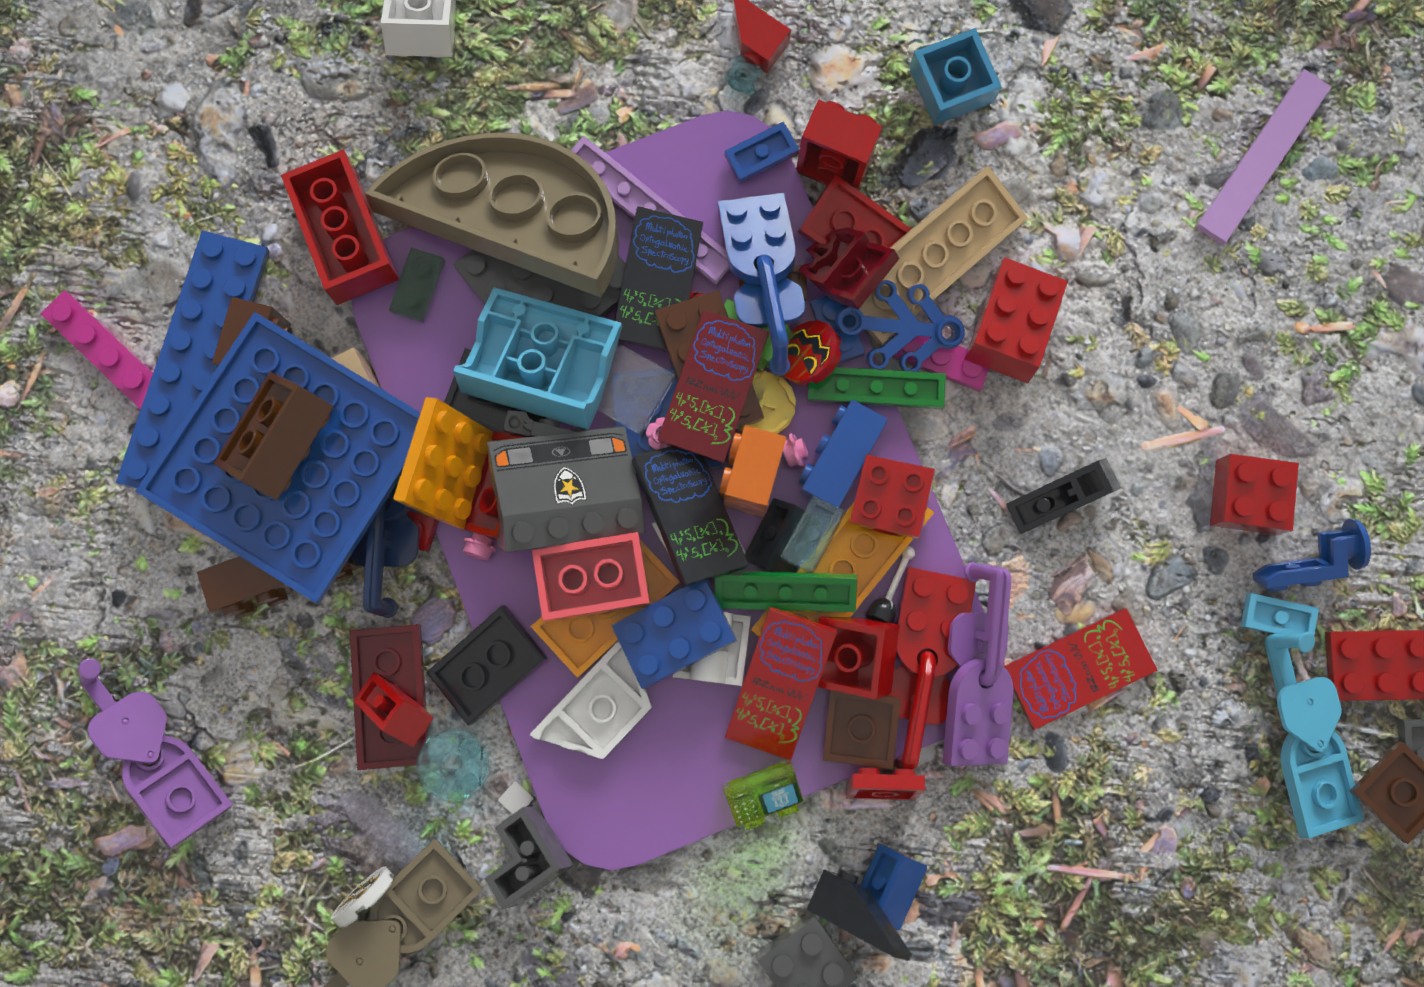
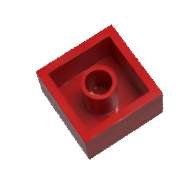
M1228 454L1217 459L1210 526L1273 535L1293 531L1299 463L1237 454Z

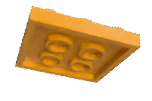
M425 397L393 500L451 527L464 529L466 520L471 513V504L477 485L481 480V471L488 453L486 442L491 441L493 432L439 399Z

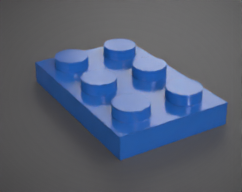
M708 580L681 588L611 625L641 689H646L738 641Z

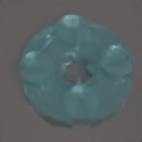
M444 730L428 737L418 754L416 764L417 775L422 788L438 799L451 802L461 801L471 796V793L478 786L481 787L488 774L489 760L484 746H481L480 742L471 733L462 730ZM456 755L457 758L455 760L461 761V767L454 770V775H448V769L444 767L445 761H449L450 756Z

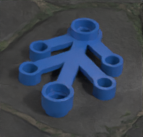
M889 280L881 281L874 290V295L878 300L885 301L899 320L864 316L860 310L852 307L841 309L835 318L837 329L845 335H855L861 330L897 333L880 349H872L867 353L866 362L873 369L884 368L888 364L889 359L916 336L930 337L914 353L906 352L899 358V367L902 371L916 372L920 369L921 363L939 348L953 349L962 342L965 334L963 323L955 316H944L930 298L928 288L923 284L909 287L907 299L913 305H920L931 323L919 322L897 294L895 284ZM884 284L890 288V294L887 297H883L880 293V289ZM917 288L923 292V297L920 301L915 300L913 297V292ZM846 315H850L853 318V325L850 328L845 327L843 324V318ZM945 326L951 329V335L947 339L942 335V329ZM877 352L882 355V362L879 365H875L872 361L873 355ZM909 356H912L915 360V365L911 369H908L905 365V361Z

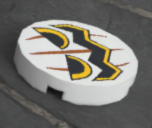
M386 866L381 867L360 883L341 902L331 916V919L339 928L347 927L356 921L358 915L355 912L359 913L368 907L371 908L383 896L392 884L391 882L394 878L392 872Z

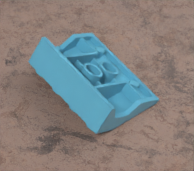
M494 287L478 318L476 342L465 364L456 365L453 373L461 393L589 430L603 396L622 330V323Z

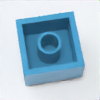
M976 28L914 51L909 65V70L934 126L994 103L1002 88Z

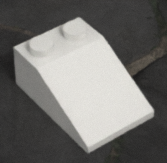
M384 0L381 28L386 55L401 57H452L455 37L456 0Z

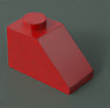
M733 0V17L740 56L750 68L754 70L760 69L767 74L789 45L791 29L750 1Z
M373 672L353 700L383 732L411 747H414L419 738L424 735L429 724L434 719L418 702L375 672Z

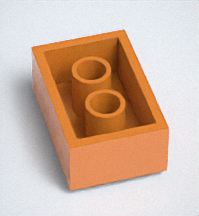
M747 425L744 426L742 435L735 433L728 463L733 465V468L725 467L719 492L721 498H725V508L760 518L764 517L786 436Z

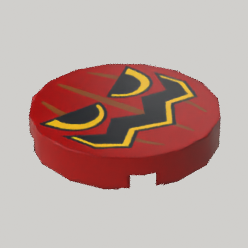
M820 320L807 321L796 326L791 331L793 335L788 343L790 368L784 374V377L791 383L799 386H807L805 383L814 382L816 384L823 381L834 371L842 354L839 350L840 343L842 344L841 337L828 323Z

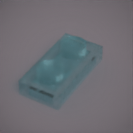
M813 496L782 552L781 558L809 573H814L845 516L844 510Z

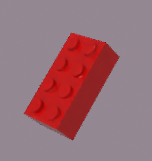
M344 149L281 174L323 288L336 305L400 280L375 216L365 196V191L356 168Z

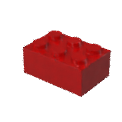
M818 99L802 135L796 167L798 174L824 185H827L831 177L836 174L859 190L871 164L883 126L877 124L876 120L868 115L859 114L857 116L845 111V108L839 103L833 101L824 102Z
M1004 257L992 279L964 360L1028 384L1040 368L1068 281Z

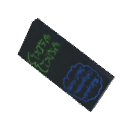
M637 206L614 321L622 323L619 342L667 352L654 311L689 300L703 227L702 221Z
M673 446L633 457L632 463L682 588L743 570L749 565L705 457Z

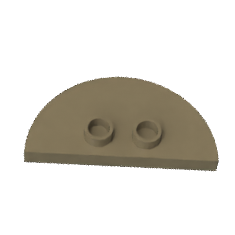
M482 133L450 139L425 148L402 160L384 173L365 192L367 201L374 213L600 298L608 287L616 268L620 244L619 228L612 198L604 181L591 165L579 155L564 146L546 139L517 133Z

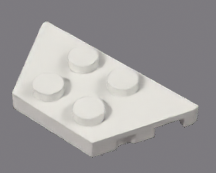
M619 641L530 733L533 738L604 759L652 708L646 689H641Z

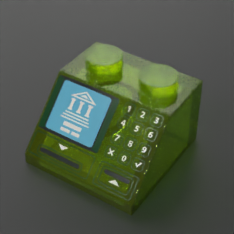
M788 760L722 783L736 826L744 825L746 830L766 823L764 817L778 813L779 818L799 811L797 805L804 803L792 763Z

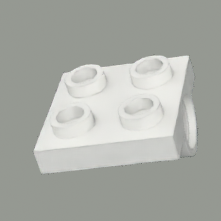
M724 612L738 641L673 674V677L742 686L751 616Z

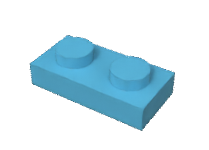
M1248 593L1245 598L1240 627L1269 634L1310 632L1315 635L1319 608Z

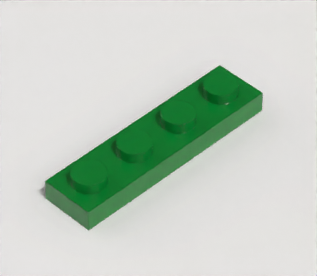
M835 367L834 371L823 381L816 384L814 382L808 383L807 402L850 404L853 399L862 405L943 409L945 407L946 373Z
M737 571L715 578V596L722 609L769 610L770 607L779 610L856 612V574Z

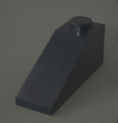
M1104 458L1006 503V506L1021 535L1121 489V486L1107 458Z
M839 868L837 873L824 869L807 910L891 957L909 961L912 953L869 889L857 883L859 877Z

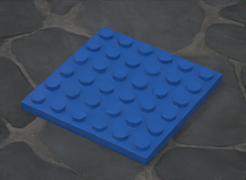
M254 312L135 492L311 601L320 604L399 481L421 412ZM269 371L298 384L334 406L329 413L328 423L322 430L318 431L312 441L308 456L299 463L294 471L290 486L280 494L277 500L241 482L213 464Z

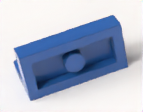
M879 843L861 886L869 889L896 930H900L925 875L927 865Z

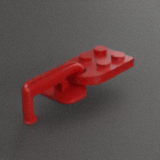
M913 567L906 568L896 623L900 625L896 656L902 665L894 669L892 692L887 696L901 697L899 718L909 720L903 754L894 760V765L899 769L915 770L919 764L925 724L937 725L946 720L951 683L945 674L957 666L948 653L949 629L951 622L957 615L971 613L976 582Z

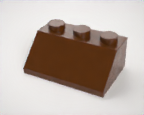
M269 371L213 464L241 482L277 500L280 494L290 486L294 471L299 463L308 456L312 441L318 431L322 430L328 423L329 413L334 406L298 384Z

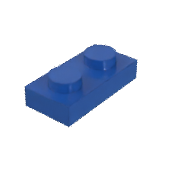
M783 121L725 150L724 156L741 184L798 155L799 148Z
M828 296L810 302L815 321L820 320L828 323L841 337L842 344L840 343L839 350L842 354L837 365L865 355L859 334H842L835 325L837 313L843 308H848L847 305L838 303ZM846 315L843 318L845 327L850 328L853 325L852 316Z

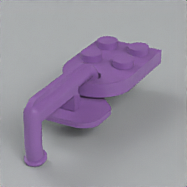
M970 562L964 569L965 576L970 582H978L980 579L990 581L987 613H961L953 619L950 625L948 653L959 669L955 673L949 688L942 763L949 766L1007 764L1014 695L1012 678L1004 667L1009 633L1008 615L1012 583L1011 574L1003 567Z
M93 658L85 659L79 665V682L101 711L89 723V738L105 758L124 760L122 783L125 791L168 849L172 850L229 810L233 804L190 747L175 737L164 735L167 715L151 694L142 691L133 692L116 702L97 677L101 672L100 663Z

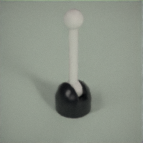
M907 546L902 552L903 558L886 596L873 601L866 613L867 618L893 623L896 617V607L891 600L908 561L915 556V550L912 547Z

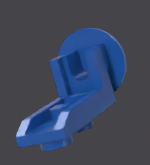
M1347 519L1344 521L1340 531L1318 533L1319 557L1264 565L1253 572V580L1269 591H1284L1288 589L1289 585L1318 586L1324 580L1349 577L1348 564L1353 569L1359 570L1365 568L1370 561L1371 543L1368 532L1359 520Z

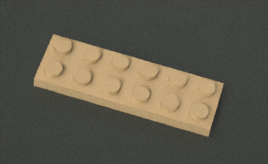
M986 166L890 247L895 249L900 259L882 281L889 280L895 284L897 294L913 315L916 316L922 311L920 305H913L908 301L907 290L909 287L916 284L925 285L929 290L930 298L934 300L1025 222L1028 217L991 168ZM886 284L882 285L880 289L883 297H887L890 294V288ZM919 288L913 292L915 300L920 301L923 297V292ZM874 291L859 309L864 316L899 320L885 301H880L875 297ZM867 330L878 345L883 344L895 334Z

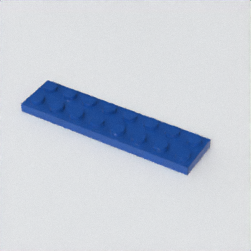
M202 230L116 480L118 485L135 490L138 488L217 369L212 360L231 298L235 297L254 302L270 254L268 247Z

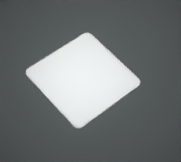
M515 781L498 801L510 813L514 814L522 807H527L534 798Z

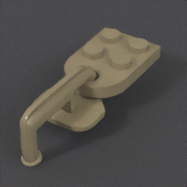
M434 838L393 878L388 890L371 907L370 920L354 921L347 927L341 928L330 939L326 948V956L329 963L338 973L324 987H347L349 984L351 987H386L399 973L400 953L415 952L428 945L484 888Z

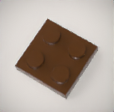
M830 690L823 760L893 769L901 697L884 696L874 700Z
M1398 741L1349 792L1403 843L1409 844L1424 828V761L1404 742Z

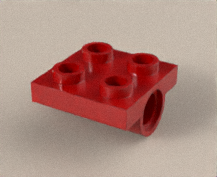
M866 454L850 523L867 527L872 531L886 535L920 539L935 469Z

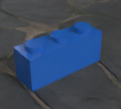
M853 399L847 408L841 405L831 422L837 426L832 436L829 437L824 434L815 450L820 455L815 466L807 464L798 482L803 484L800 493L836 512L863 466L866 454L869 455L888 419Z

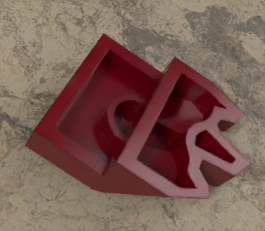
M847 227L833 230L829 234L830 242L828 245L814 243L805 249L814 258V261L804 264L798 270L832 300L859 310L900 258L895 249L870 242L864 232Z

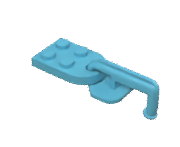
M1310 632L1276 633L1266 637L1265 648L1278 696L1277 706L1282 726L1289 732L1281 749V766L1299 838L1310 839L1363 821L1364 818L1359 800L1349 792L1355 785L1345 745L1340 736L1334 731L1342 712L1336 687L1330 679L1325 677H1315L1296 682L1288 648H1298L1299 651L1307 653L1314 647L1315 637Z

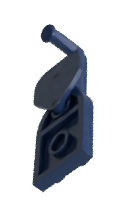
M398 482L351 554L353 560L358 565L365 567L363 609L368 613L385 618L393 617L397 613L398 606L392 598L382 599L384 567H406L415 561L419 552L420 530L407 515L412 508L393 500Z

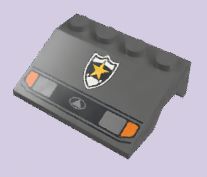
M625 426L486 442L491 486L497 501L499 519L497 542L498 547L505 552L575 543L635 532L645 533L642 498L635 468L632 463Z

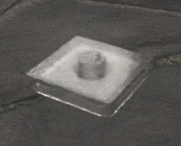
M617 343L603 396L597 411L641 436L676 376Z

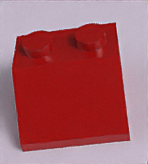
M819 617L818 623L837 629V634L818 687L874 700L891 694L900 625L866 618Z

